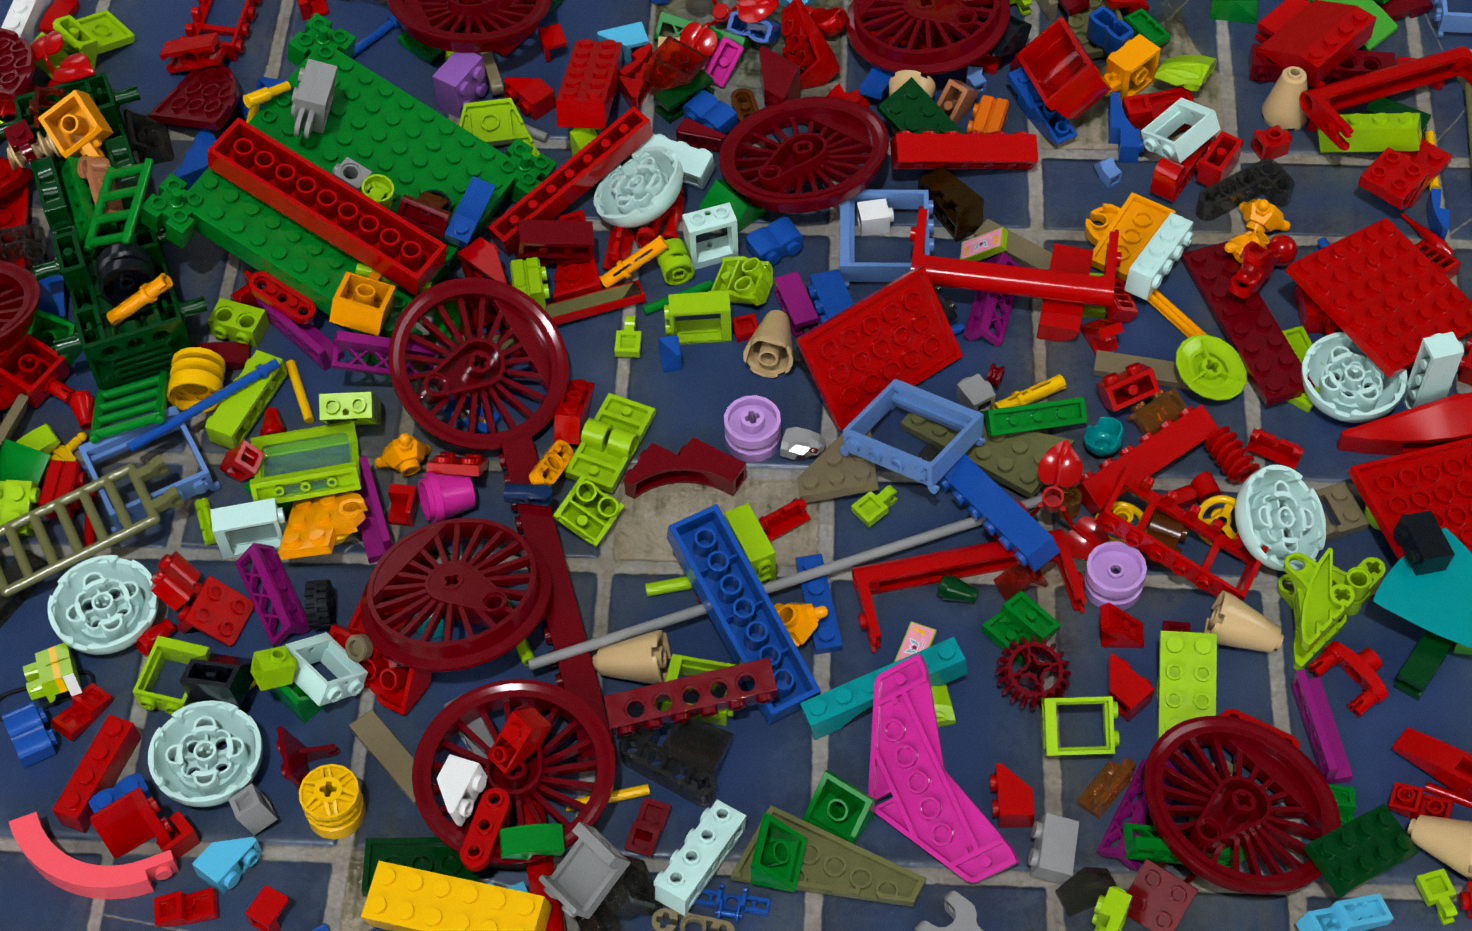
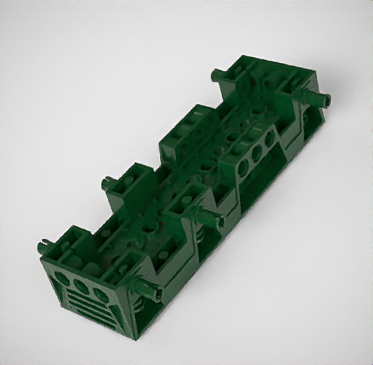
M101 72L89 77L17 96L16 99H13L16 107V120L0 124V140L6 138L3 129L24 119L27 121L35 139H37V132L46 137V130L38 120V117L73 90L86 92L90 95L114 132L102 141L100 148L109 160L111 167L117 169L137 164L119 110L121 108L120 105L141 100L136 85L119 91L112 90L106 73ZM55 153L54 160L52 156L31 161L30 164L43 211L53 235L52 240L56 254L55 260L33 265V270L37 281L58 274L63 276L74 306L72 312L77 331L75 335L53 340L57 355L61 356L79 349L84 351L98 390H107L159 374L161 371H169L173 355L180 349L193 347L185 321L187 320L186 317L205 311L208 312L204 296L182 303L179 301L162 247L164 246L163 243L170 242L166 239V230L161 228L158 233L141 223V215L139 213L130 243L144 247L151 254L155 278L165 273L166 276L168 275L171 278L173 286L161 293L155 302L148 303L133 314L135 315L134 319L124 320L118 326H114V323L111 324L108 321L107 312L116 306L107 303L102 298L96 271L97 257L108 247H94L92 252L83 250L84 244L80 242L60 175L66 158L64 156L59 158ZM140 174L115 179L118 189L137 186ZM145 193V196H144L143 203L147 200V195H146V193ZM133 197L121 199L124 210L130 209ZM126 220L115 222L117 226L116 233L123 232ZM98 233L97 237H98V236H103V235H108V234H106V233Z

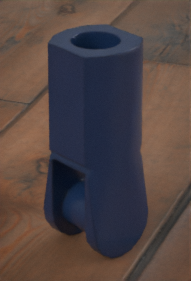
M506 483L504 487L505 503L549 506L554 500L552 489L546 484Z

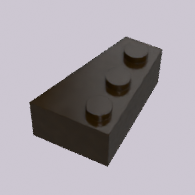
M944 167L918 178V190H928L929 200H933V214L956 242L973 235L982 225L984 199Z

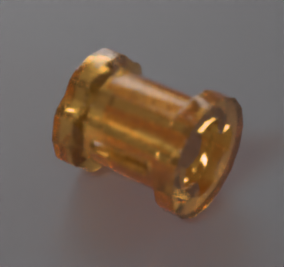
M1074 486L1062 488L1061 490L1064 493L1063 505L1068 508L1067 513L1070 518H1076L1080 512L1079 504L1082 500V493ZM1057 511L1059 517L1065 520L1062 512Z

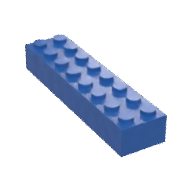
M715 504L669 525L666 538L734 663L739 665L770 657L779 696L773 697L774 700L772 702L757 704L768 725L801 710V702L820 695L821 690L719 506ZM750 680L745 681L748 689L751 691L755 683Z

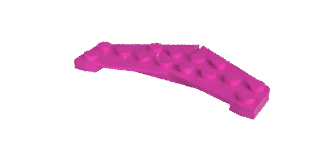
M918 653L880 673L874 682L868 795L874 798L875 802L892 794L893 798L875 806L874 813L967 882H981L1019 863V859L1011 845L945 770L930 677L922 654Z

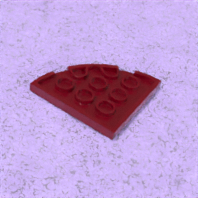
M0 28V100L14 102L13 99L23 95L28 88L35 72L36 61L34 53L25 38H20L14 31Z
M222 62L220 65L193 69L148 115L152 122L220 130L226 125V121L233 113L238 102V81L231 69L226 68Z

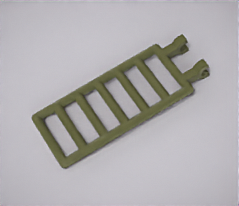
M161 455L155 456L148 464L138 469L134 463H129L1 525L0 537L6 535L23 574V578L8 584L0 565L1 596H11L160 522V512L184 505L185 503L175 485L167 489L163 495L152 500L144 484L149 479L162 477L170 473ZM128 475L148 516L134 524L114 483ZM101 488H105L123 529L109 536L90 496L91 493ZM79 499L98 538L97 542L84 548L65 507ZM54 511L74 552L58 560L41 521L42 517ZM29 523L33 527L49 564L33 572L16 532L17 529Z

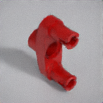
M1332 641L1323 649L1324 652L1307 665V669L1311 674L1314 671L1316 672L1314 674L1315 678H1321L1331 667L1338 665L1364 690L1347 704L1351 712L1356 710L1354 715L1357 718H1360L1375 703L1380 704L1388 697L1386 686L1376 673L1383 666L1380 657L1368 647H1365L1357 654L1342 643Z

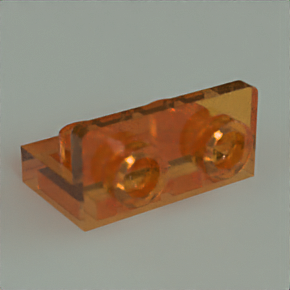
M1175 387L1167 391L1161 388L1160 392L1150 396L1152 401L1146 404L1143 400L1130 408L1133 413L1127 416L1126 419L1128 422L1134 419L1144 435L1150 431L1155 435L1160 431L1158 427L1170 418L1173 422L1180 418L1178 414L1186 409L1187 406Z
M1128 757L1120 765L1109 761L1078 797L1077 804L1100 819L1133 779L1136 763Z

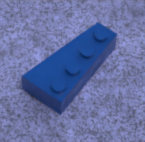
M839 269L810 275V285L807 286V293L810 300H813V306L819 316L820 324L854 304Z

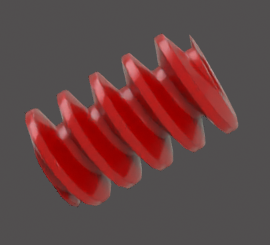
M1229 426L1221 427L1208 436L1205 441V448L1210 452L1211 457L1216 460L1217 465L1221 467L1222 472L1227 475L1229 482H1244L1251 474L1260 469V465L1258 463L1253 464L1254 457L1252 455L1247 456L1249 450L1245 447L1242 448V440H1236L1238 437L1236 432H1229Z

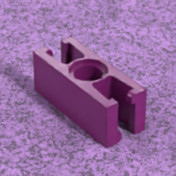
M798 271L775 277L774 283L776 287L774 288V294L781 310L790 318L791 332L794 339L815 328L817 326L816 323L819 322V317Z

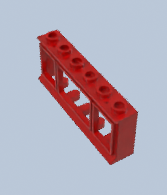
M198 0L199 7L192 6L191 9L193 23L185 24L186 37L180 36L179 39L199 36L202 32H217L218 35L233 36L231 42L218 41L214 49H218L219 45H224L226 53L223 58L234 59V62H237L239 53H243L244 39L249 36L251 20L255 19L256 6L260 4L261 0H246L236 28L205 24L214 0Z
M1129 462L1118 474V478L1094 522L1101 526L1104 531L1124 540L1127 545L1147 554L1153 561L1160 562L1170 568L1174 574L1188 579L1197 588L1207 591L1215 597L1224 590L1243 600L1262 562L1255 559L1244 547L1239 533L1231 539L1220 532L1224 525L1222 520L1214 519L1208 525L1198 519L1201 508L1197 505H1191L1186 511L1174 504L1178 495L1172 490H1169L1163 497L1151 490L1155 482L1152 477L1146 476L1141 482L1131 478L1129 474L1134 465ZM1122 487L1148 503L1136 526L1111 512ZM1155 508L1212 542L1201 566L1144 532ZM1263 545L1261 549L1266 554L1269 547ZM1220 547L1247 563L1236 588L1209 572Z

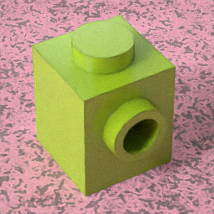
M285 645L253 653L250 672L261 691L293 683L294 673L297 671V661L293 655H290Z

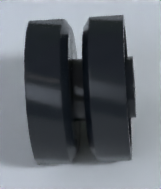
M119 243L111 245L97 257L96 271L100 294L107 303L116 307L138 292L141 285L156 279L151 254L144 247L130 243V245Z

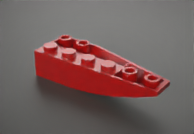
M1472 392L1465 394L1456 393L1449 397L1341 431L1337 449L1364 454L1400 455L1472 437Z
M1407 727L1391 749L1472 803V753Z

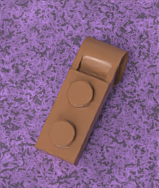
M82 156L77 165L80 178L88 179L96 206L107 167H111L105 157ZM115 179L111 191L118 190ZM121 199L107 202L104 214L124 210Z

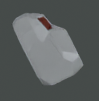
M799 427L787 428L782 439L780 456L797 460L798 458L803 459L809 458L812 455H820L825 449L826 441L820 434Z

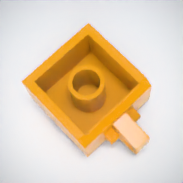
M1138 34L1132 40H1127L1119 50L1112 52L1106 59L1107 65L1104 75L1112 89L1104 96H1109L1110 92H1120L1122 103L1123 97L1138 95L1155 82L1156 78L1154 76L1158 68L1161 48L1141 34Z
M73 90L38 117L61 155L66 159L68 156L79 158L82 156L105 157L100 146L102 141L114 132L88 93Z
M346 271L333 297L329 322L379 336L393 307L396 286L380 282V273L371 271L367 278Z

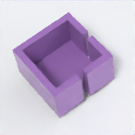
M454 52L432 76L438 109L459 119L461 118L464 103L477 102L488 90L483 57L475 53Z

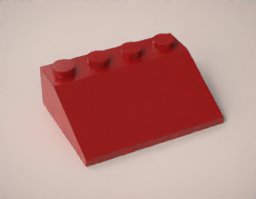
M1314 0L1259 46L1257 52L1283 69L1291 66L1303 69L1307 75V84L1315 87L1372 37L1376 17L1355 5Z

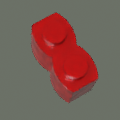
M177 551L171 556L166 554L157 564L159 569L150 580L153 582L150 590L174 611L178 610L190 599L194 592V585L201 574L198 569Z

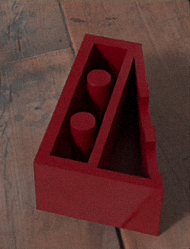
M518 219L514 249L515 260L538 257L540 266L560 262L562 266L592 260L594 250L593 221Z

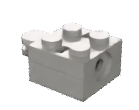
M308 59L306 67L300 68L298 76L299 85L294 88L292 95L291 116H294V136L299 137L302 128L304 129L303 138L309 139L311 131L323 134L335 95L337 66Z

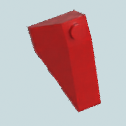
M792 0L781 11L782 35L785 36L786 47L783 48V55L786 56V59L800 66V90L825 85L840 71L838 62L802 0Z
M332 624L329 635L345 649L347 639L351 635L362 632ZM374 645L371 657L366 661L358 662L368 671L364 688H369L377 696L376 700L382 706L401 715H407L429 687L433 673L395 663L380 653Z

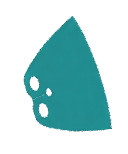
M1443 528L1441 530L1455 554L1447 569L1416 576L1404 555L1380 584L1373 602L1427 631L1472 648V553L1447 528Z

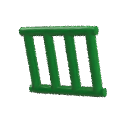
M145 158L144 163L117 169L107 167L85 239L84 251L92 252L94 247L116 243L130 245L153 169V159ZM140 174L137 186L111 191L114 179ZM133 197L130 209L104 214L107 202ZM126 220L123 232L97 237L100 225Z
M161 371L159 375L105 391L102 389L98 390L94 402L90 442L95 444L103 438L154 423H164L169 373ZM157 385H158V387H155V388H152V389H149V390H145V391H142V392H138V393H135V394H132V395H128V396H125V397H122V398H118V399H115V400H112V401L105 402V401L110 400V399H114V398H117V397H121V396H124V395H127V394H131V393H134V392H137V391H141V390H144V389H147V388H151V387H154V386H157ZM156 398V400H153V401H149V402H146V403H142V404H139V405H136V406H132V407H129V408H126V409H122V410H119V411H116V412H112V413L103 415L104 413H107V412H111V411H114V410H117V409H121V408H124V407H127V406H131V405H134V404H138V403H141V402L148 401V400H151V399ZM155 411L154 413H151V414H147V415H144V416H140V417H137V418H134V419H130V420H127V421H124V422H120V423H117V424L110 425V426H107V427L102 428V426H105V425H108V424H112V423H115V422H118V421H122V420H125V419H128V418H132V417H135V416H138V415H142V414H145V413H149V412Z

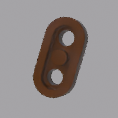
M740 88L731 94V106L737 112V123L759 110L751 90Z

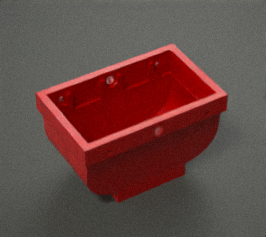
M1062 16L1016 54L1045 105L1051 111L1055 109L1069 120L1072 118L1076 120L1112 89L1098 66L1088 55L1069 23Z

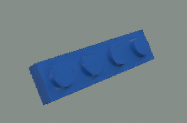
M822 554L795 558L797 573L824 565ZM827 575L800 583L804 603H812L813 607L825 606L828 609V615L825 618L819 619L818 627L811 635L815 655L842 651L843 645Z

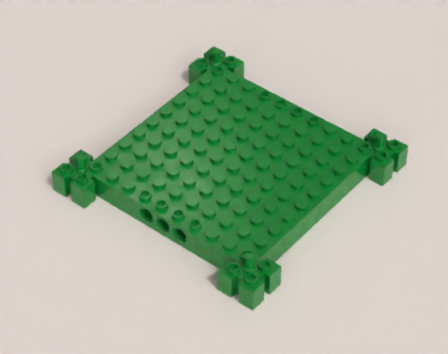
M317 12L305 24V32L299 31L288 43L287 60L298 66L286 80L290 83L291 90L271 97V100L267 101L248 123L330 174L337 163L341 164L346 157H349L372 171V174H381L388 177L394 184L391 211L397 214L402 196L405 194L417 199L424 191L438 190L445 193L451 201L450 222L473 176L495 185L493 195L469 244L473 242L511 193L513 194L512 201L515 203L519 202L554 173L557 162L542 153L537 157L532 155L533 147L518 138L506 150L505 155L353 60L351 57L355 52L356 37L341 27L336 31L332 30V22ZM308 59L337 66L335 95L323 134L311 131L309 139L303 138V128L299 137L294 136V116H291L292 95L294 88L299 85L298 76L300 68H305ZM210 168L199 177L189 190L188 183L170 173L159 186V196L152 193L141 206V223L156 233L163 228L166 230V239L181 249L192 239L195 230L258 271L267 272L311 299L318 309L329 316L331 314L333 297L346 271L355 274L357 264H364ZM431 234V236L447 245L445 263L429 280L432 282V286L441 282L459 259L458 252L463 248L443 240L444 236L441 238ZM396 286L393 307L379 335L380 337L391 338L394 326L401 313L417 296L403 287ZM413 327L411 333L422 338L423 332ZM350 328L351 330L359 334L372 335ZM367 354L361 358L367 365L370 361L376 365L380 362L372 354ZM383 376L389 381H391L390 376Z

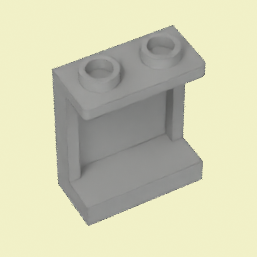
M578 822L572 832L579 839L551 876L541 874L538 880L545 886L543 890L548 896L559 900L563 904L561 909L573 918L580 916L589 919L631 862L595 827Z

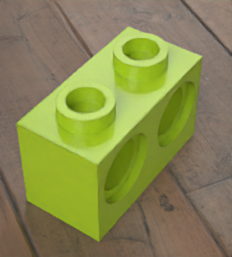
M224 298L218 300L207 319L211 333L216 338L245 343L253 347H258L270 326L265 309Z

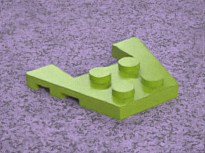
M512 98L464 103L459 121L460 127L491 146L512 144L518 138L533 147L532 155L536 157L540 155Z

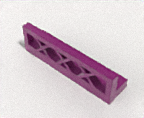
M1004 252L985 259L986 263L1021 267ZM976 291L963 336L969 341L983 336L995 347L1002 345L1015 295L1004 297L1003 294ZM996 303L999 304L1002 312L1000 317L995 308ZM991 322H993L996 335L989 330Z
M282 298L278 300L280 302H285ZM255 299L258 308L266 310L269 323L325 372L331 368L333 342L311 323H296L260 299ZM338 350L337 361L344 357L342 350Z
M337 330L333 338L331 368L390 376L387 363L390 338ZM407 341L405 353L434 358L439 356ZM338 350L349 351L354 359L349 363L338 362ZM367 354H372L380 362L374 367L367 366L361 358ZM405 362L406 370L409 369L410 371H407V375L418 373L412 366L415 363ZM429 365L428 371H432L434 366Z
M367 456L359 458L362 470H360L361 489L350 492L360 494L368 508V511H364L366 518L359 525L369 564L378 562L392 546L369 462Z
M252 543L235 562V565L272 646H279L290 633L306 635L310 630L306 615L274 546ZM252 559V570L249 573L246 564ZM259 577H260V579H261V581H262V587H261V593H260V594L258 593V590H257V584H258V578H259ZM268 598H270L272 603L270 614L266 610ZM277 619L280 620L283 627L278 633L275 630Z
M1305 669L1296 670L1291 689L1317 768L1328 784L1350 782L1353 774L1320 677L1308 679Z
M1142 759L1096 851L1100 857L1119 858L1129 870L1135 871L1139 870L1143 860L1126 859L1123 835L1124 824L1122 826L1121 824L1126 817L1133 814L1126 823L1154 826L1144 791V770L1147 761ZM1168 760L1165 765L1177 771V769ZM1163 777V785L1176 789L1179 788V785ZM1144 791L1142 796L1133 802L1135 796ZM1164 797L1166 805H1170L1173 799ZM1132 832L1133 838L1135 836H1142L1139 833ZM1121 837L1117 847L1110 848L1112 842Z

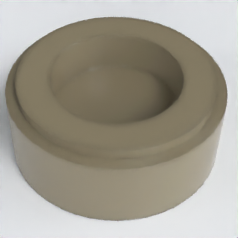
M360 633L351 635L347 639L345 649L352 661L361 662L371 657L373 645L367 635Z

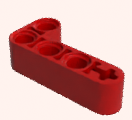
M1213 135L1181 163L1162 157L1155 167L1150 192L1173 203L1195 174V167L1199 158L1206 154L1209 144L1215 141L1216 136Z

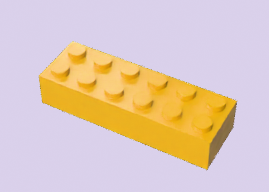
M378 861L361 918L372 927L390 931H545L552 905L545 896Z

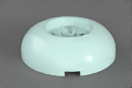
M659 146L642 149L631 154L633 157L631 160L623 165H617L605 175L596 189L593 200L599 216L613 226L634 228L645 225L666 212L677 199L683 184L681 162L671 149Z
M1345 332L1329 334L1317 340L1306 352L1301 368L1303 387L1313 405L1329 417L1349 423L1370 422L1390 413L1401 401L1408 378L1407 370L1389 378ZM1308 376L1312 380L1313 384L1319 388L1318 393L1312 386L1311 382L1308 380Z
M1269 465L1251 474L1242 484L1235 502L1236 527L1244 546L1263 565L1278 571H1285L1283 568L1284 561L1291 553H1302L1316 561L1315 558L1318 552L1323 550L1326 540V519L1317 493L1313 488L1309 489L1301 480L1303 476L1300 473L1284 465ZM1263 545L1269 547L1266 554L1261 549ZM1298 560L1289 562L1294 570L1304 568V565Z
M118 555L97 556L73 566L57 581L59 585L53 595L49 597L48 618L54 632L69 647L91 655L112 654L132 646L142 636V633L152 626L157 615L159 597L150 590L153 583L150 581L152 578L151 573L139 562L133 559L132 561L121 559ZM112 595H120L116 599H113ZM92 604L93 609L87 610V608Z
M201 701L182 707L171 714L172 718L162 728L158 727L152 737L148 750V766L153 780L166 796L180 804L191 807H211L228 802L229 798L251 784L260 768L263 756L262 738L255 721L251 716L241 711L238 706L223 701ZM220 742L227 743V748L220 750L217 748V745ZM227 766L224 771L219 772L218 769L220 767Z

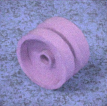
M752 395L736 399L727 407L724 414L725 445L730 454L739 460L749 463L761 462L771 458L778 451L781 444V417L777 406L765 397Z
M1119 541L1105 542L1096 546L1088 556L1084 575V593L1089 601L1098 608L1109 602L1122 611L1134 606L1141 597L1147 571L1145 558L1136 548Z

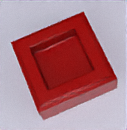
M755 313L731 318V326L737 343L749 340L758 328L759 324Z

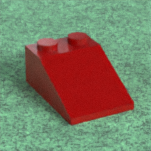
M479 237L458 252L465 277L487 278L507 284L504 276L505 269L498 257L500 253L494 243H489L482 237Z

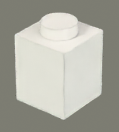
M886 198L857 202L856 218L861 236L890 232V222H894L892 207L888 208Z

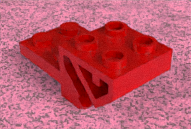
M1421 138L1419 151H1395L1388 147L1361 174L1358 185L1396 208L1405 210L1406 207H1412L1422 197L1426 187L1451 162L1452 155Z

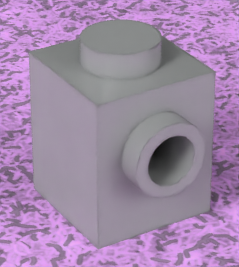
M979 373L972 377H966L957 384L956 400L960 405L978 412L992 409V403L995 402L996 394L991 384L987 380L985 381Z

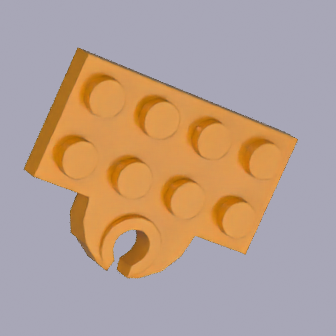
M1133 192L1122 208L1113 204L1103 203L1102 207L1091 211L1090 219L1085 221V236L1090 243L1095 245L1091 266L1104 272L1110 231L1115 232V230H1119L1117 252H1122L1120 267H1116L1115 277L1126 281L1129 268L1170 213L1176 214V211ZM1092 221L1102 222L1104 225L1098 226L1095 225Z
M348 491L294 501L278 550L281 560L332 553L337 535H348L358 532L356 527L366 518L364 511H368L361 495Z

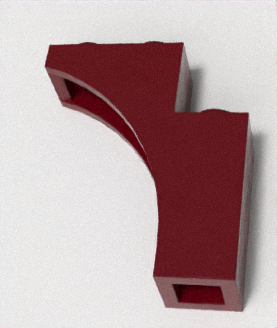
M692 437L687 445L684 444L680 448L678 455L651 443L647 450H643L640 453L633 469H629L626 472L623 482L625 494L633 499L651 489L675 483L706 485L734 496L747 478V469L745 462Z

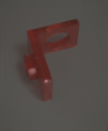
M35 87L34 100H29V114H33L34 128L40 127L38 117L41 115V107H53L59 102L49 101L46 96L55 94L62 100L66 97L65 89Z
M1018 561L994 579L1005 601H1008L1019 591H1023L1031 583L1043 587L1049 585L1040 569L1034 574L1028 565L1023 567Z

